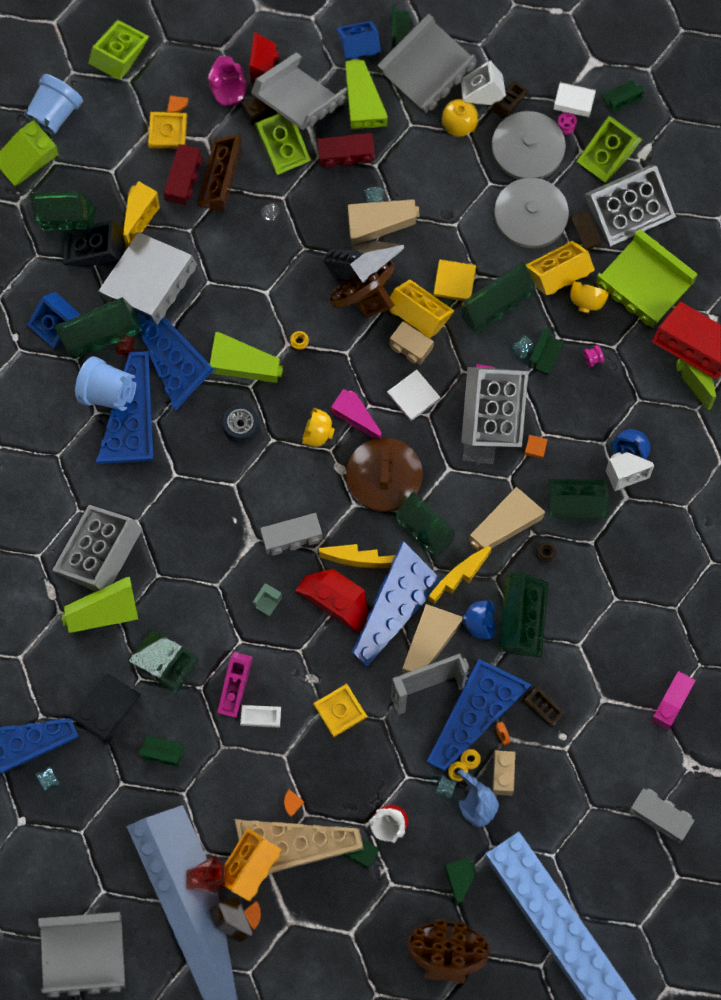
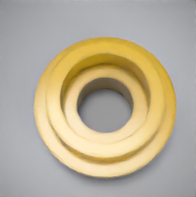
M302 331L294 332L290 337L291 346L298 350L306 348L309 343L308 335ZM297 339H302L303 342H302V343H297L296 340H297Z
M469 749L463 752L461 762L468 769H475L480 764L481 758L477 751ZM473 756L475 760L473 762H469L467 760V757Z
M462 762L452 763L448 769L449 777L457 782L463 781L464 779L456 774L454 770L460 768L468 773L467 766Z

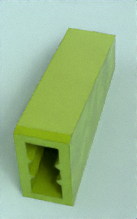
M352 59L345 61L351 129L387 126V113L364 60Z
M215 332L210 365L214 368V371L211 374L277 383L278 377H282L283 366H280L279 358L220 332Z
M130 577L119 580L64 606L65 614L61 615L63 626L68 627L69 633L138 620Z

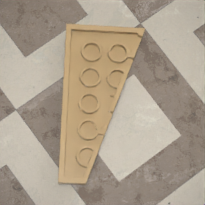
M235 819L239 841L246 829L250 828L282 849L278 859L269 869V873L363 849L358 828Z

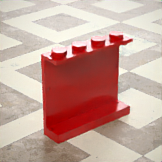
M680 301L660 325L651 342L718 380L721 376V325Z

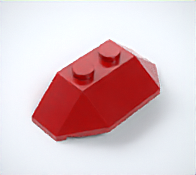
M334 569L306 575L295 590L297 594L357 634L361 632L367 622L366 619L369 612L365 590Z

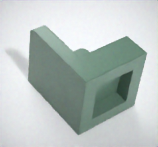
M265 583L253 601V608L267 616H271L282 599V593Z

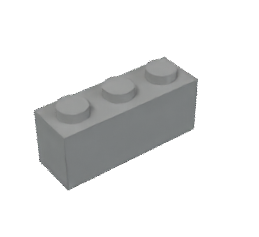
M316 513L260 528L267 555H278L283 550H296L301 545H314L322 540V531Z
M643 788L629 812L680 844L695 820L692 819L688 812L684 810L680 812L674 808L675 805L666 799L663 801L658 798V794L653 790Z

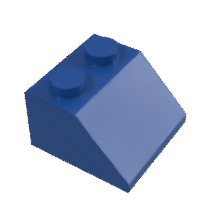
M372 21L337 28L345 59H357L362 55L374 56L381 52L378 30Z
M53 292L41 298L27 326L52 348H56L75 329L82 315L56 292Z

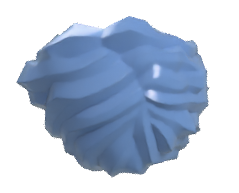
M459 770L457 774L470 786V792L465 801H459V807L462 810L463 816L475 827L489 824L499 808L495 794L489 787H485L482 783L478 782L475 777H471L464 770Z

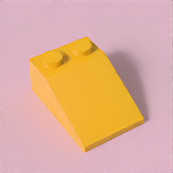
M139 181L128 192L123 233L126 249L137 233L144 231L160 208L158 192Z

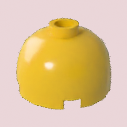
M456 99L445 106L442 113V125L449 134L456 137H464L475 130L478 124V112L472 103H466L463 99Z
M573 281L570 293L573 304L579 307L578 310L588 314L590 310L597 311L601 309L609 295V292L603 289L582 285V283Z
M313 408L310 414L312 417L308 420L304 431L302 444L319 447L325 444L327 439H332L335 428H332L331 417L326 412Z

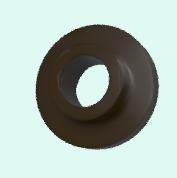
M542 543L539 545L537 556L541 561L549 562L555 558L556 549L552 544ZM548 550L550 554L546 556L543 554V551Z

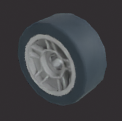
M246 405L232 406L223 416L224 433L234 442H248L258 432L259 421L257 414ZM238 421H240V423H243L244 425L238 426Z

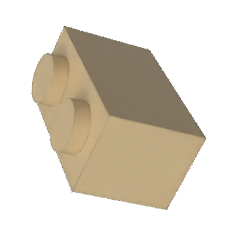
M403 321L390 338V346L396 353L401 352L410 362L419 365L423 363L431 352L434 341Z
M495 751L492 791L495 795H513L515 752Z

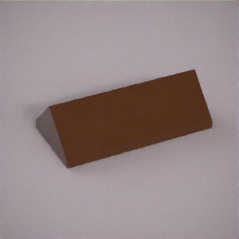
M240 134L214 140L197 206L225 212L242 149Z

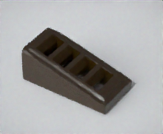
M514 81L505 90L506 96L493 104L492 111L503 119L509 117L528 94L529 90Z
M534 686L521 700L551 727L565 714L538 686ZM536 694L538 697L535 699L534 702H532L531 699ZM543 700L544 703L538 707L537 704ZM549 705L550 708L544 713L543 710ZM555 710L556 714L550 719L548 716Z

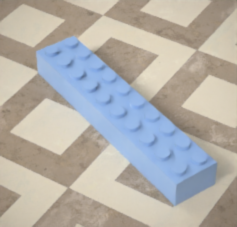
M520 832L486 853L485 859L582 1000H636Z

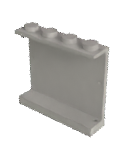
M428 14L378 64V68L423 112L427 113L437 106V102L441 98H445L449 94L450 89L454 85L462 81L463 75L467 71L470 72L474 69L477 61L474 55L468 54Z
M296 52L258 77L251 93L304 130L308 126H313L318 119H323L328 112L331 113L338 105L341 106L346 100L345 94L348 89H341L336 95L298 68L302 56Z
M138 232L98 292L104 301L110 303L114 299L151 316L155 324H158L165 316L169 306L174 303L180 290L184 288L190 275L194 273L197 263L192 255Z
M457 654L393 678L391 699L397 714L405 712L407 695L454 677L459 690L463 691L469 669L466 659H462L461 655Z
M120 912L39 919L43 971L42 993L44 995L47 994L49 998L59 997V993L77 996L83 991H88V994H99L100 990L107 989L109 993L120 992V988H125L122 919Z

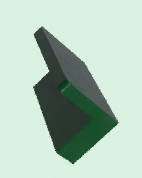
M392 5V47H396L410 33V11H396V5Z
M630 80L603 93L601 97L612 114L643 99L645 89L642 84L636 86L635 82Z
M544 328L529 360L528 367L549 375L563 346V342L550 337L551 331Z
M146 736L139 756L140 759L179 767L184 744Z
M361 839L362 850L342 854L341 856L369 870L379 848Z

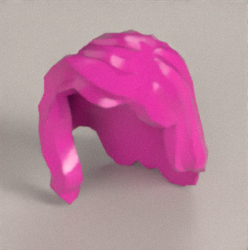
M218 57L208 76L213 95L221 105L239 104L244 99L247 90L243 69L240 64L234 63L231 57Z

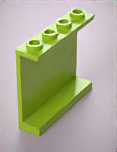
M639 229L635 233L633 241L602 274L599 273L597 275L596 283L600 289L609 292L616 302H621L625 305L630 313H635L640 317V320L645 325H650L653 328L695 282L697 273Z

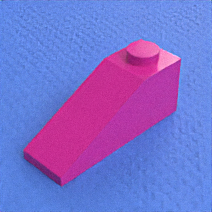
M343 389L331 406V413L373 439L381 438V431L360 398H358V395L353 391Z
M234 652L230 657L217 713L237 717L251 668L252 656Z
M678 671L651 722L668 731L696 680Z

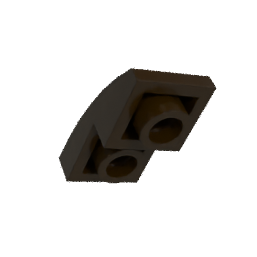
M588 210L571 216V222L584 249L589 250L602 245Z

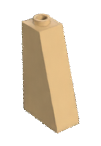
M415 200L349 204L348 219L351 245L361 244L416 224V217H419V206H415Z
M516 487L470 535V545L477 551L487 546L493 548L542 520L545 511Z
M426 604L402 673L406 674L432 664L461 626L463 617Z

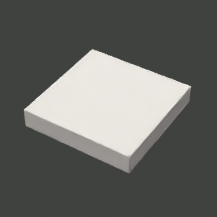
M560 83L554 110L589 117L596 90Z
M415 370L387 391L390 398L410 421L440 400V396L418 370Z

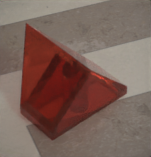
M215 855L193 869L187 870L188 890L216 893L226 884L225 864Z

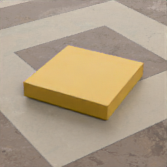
M150 112L148 148L177 149L179 144L185 145L187 113Z
M439 259L434 296L470 302L476 265Z
M347 684L313 703L333 738L367 718L366 713Z

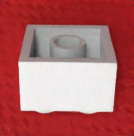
M491 60L464 76L461 81L463 100L466 103L491 105L506 96L503 76Z
M628 452L624 454L616 453L609 459L606 473L614 491L650 478L654 464Z

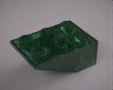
M152 630L129 660L135 667L175 694L178 693L199 664L196 655Z

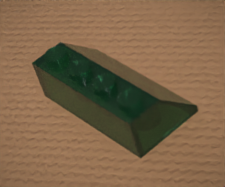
M522 261L463 301L461 317L474 333L478 330H484L491 321L499 320L504 315V312L515 309L520 301L523 299L528 300L533 296L535 284L526 264Z
M123 297L55 326L66 351L74 359L83 358L88 353L99 351L109 344H116L121 339L135 336L138 332L143 331L137 311Z
M524 572L506 575L499 650L512 655L542 657L549 582Z

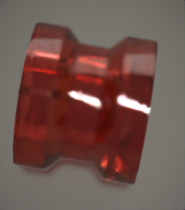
M128 335L116 337V343L118 344L115 348L116 354L128 356L129 352H134V337Z

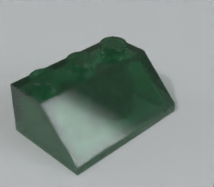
M81 191L30 193L35 222L43 230H68L69 228L84 230L86 228H93L96 206Z
M549 479L550 517L557 519L564 517H573L575 519H582L583 517L594 519L608 518L609 494L606 480Z
M413 491L397 511L396 521L403 529L407 528L411 532L410 535L415 541H421L425 545L424 549L430 555L434 554L438 557L453 543L455 530Z

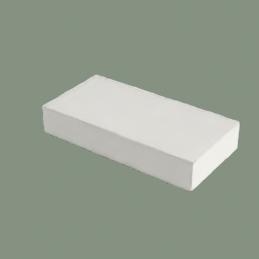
M242 705L240 725L280 728L281 707Z

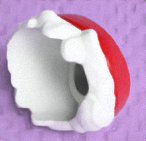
M386 805L378 809L375 816L369 821L372 833L379 840L395 843L398 837H403L408 826L406 812L396 805Z

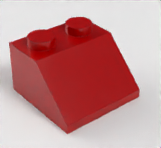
M258 33L253 35L250 58L251 83H255L258 77L274 68L275 62L279 61V51H276V43Z

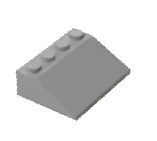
M656 165L646 166L584 194L590 211L609 246L634 236L639 229L645 231L676 217Z
M467 367L461 443L472 446L522 447L528 371Z
M88 505L52 571L95 592L113 584L142 528L132 518Z

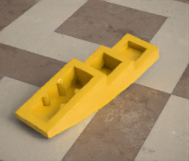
M357 544L319 548L320 558L339 564L363 568H391L392 560L396 557V555L378 557V550L358 551Z
M487 546L457 565L435 587L429 595L428 601L435 605L445 590L452 594L462 579L470 583L490 555L492 548Z

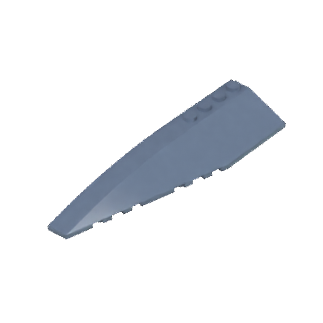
M183 805L144 818L127 826L203 999L237 1000L226 934L216 929L209 909L220 903L216 877Z

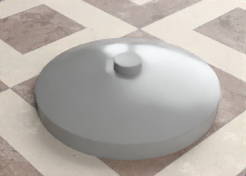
M532 111L518 112L505 118L496 128L492 140V153L499 168L507 175L518 180L523 178L543 179L551 175L560 166L565 153V138L560 127L548 116Z
M523 178L510 183L502 190L496 201L494 215L499 231L508 241L523 248H541L553 243L562 235L567 225L569 210L564 195L555 185L539 178Z

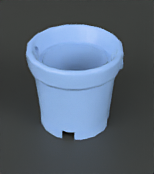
M44 74L39 80V88L24 115L29 121L34 120L45 132L56 134L71 112L80 107L83 99L63 81L49 74Z
M90 357L84 362L76 379V400L82 405L90 406L95 404L124 411L128 408L124 407L125 403H131L135 395L136 382L132 381V378H135V376L107 365L105 361L98 357Z

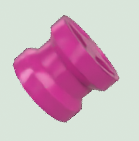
M564 112L559 116L557 125L564 135H570L575 130L577 120L574 114Z
M595 345L590 350H583L584 359L589 367H593L595 363L601 364L604 362V356L599 345Z

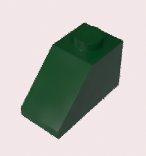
M469 858L445 864V871L456 906L461 905L474 880V874H477L474 862L470 863Z

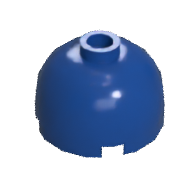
M627 429L620 432L611 444L614 454L628 452L647 460L651 451V445L647 436L635 429Z
M482 600L474 602L467 609L466 615H463V625L467 627L468 632L475 638L491 639L495 635L496 620L493 621L492 614H495V608L492 601Z

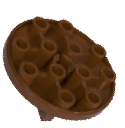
M392 260L388 261L363 283L342 280L340 282L341 286L336 287L330 292L329 303L333 308L357 304L366 318L379 312L382 313L390 310L394 303L383 288V285L394 272L395 264Z
M376 438L359 446L350 457L346 471L347 485L353 497L364 507L378 512L395 511L408 505L417 496L423 478L422 465L417 454L407 444L392 438Z
M439 919L434 923L425 924L411 933L408 940V952L418 965L425 968V979L465 983L466 974L481 969L487 963L489 945L485 937L472 928L467 927L465 923H452Z

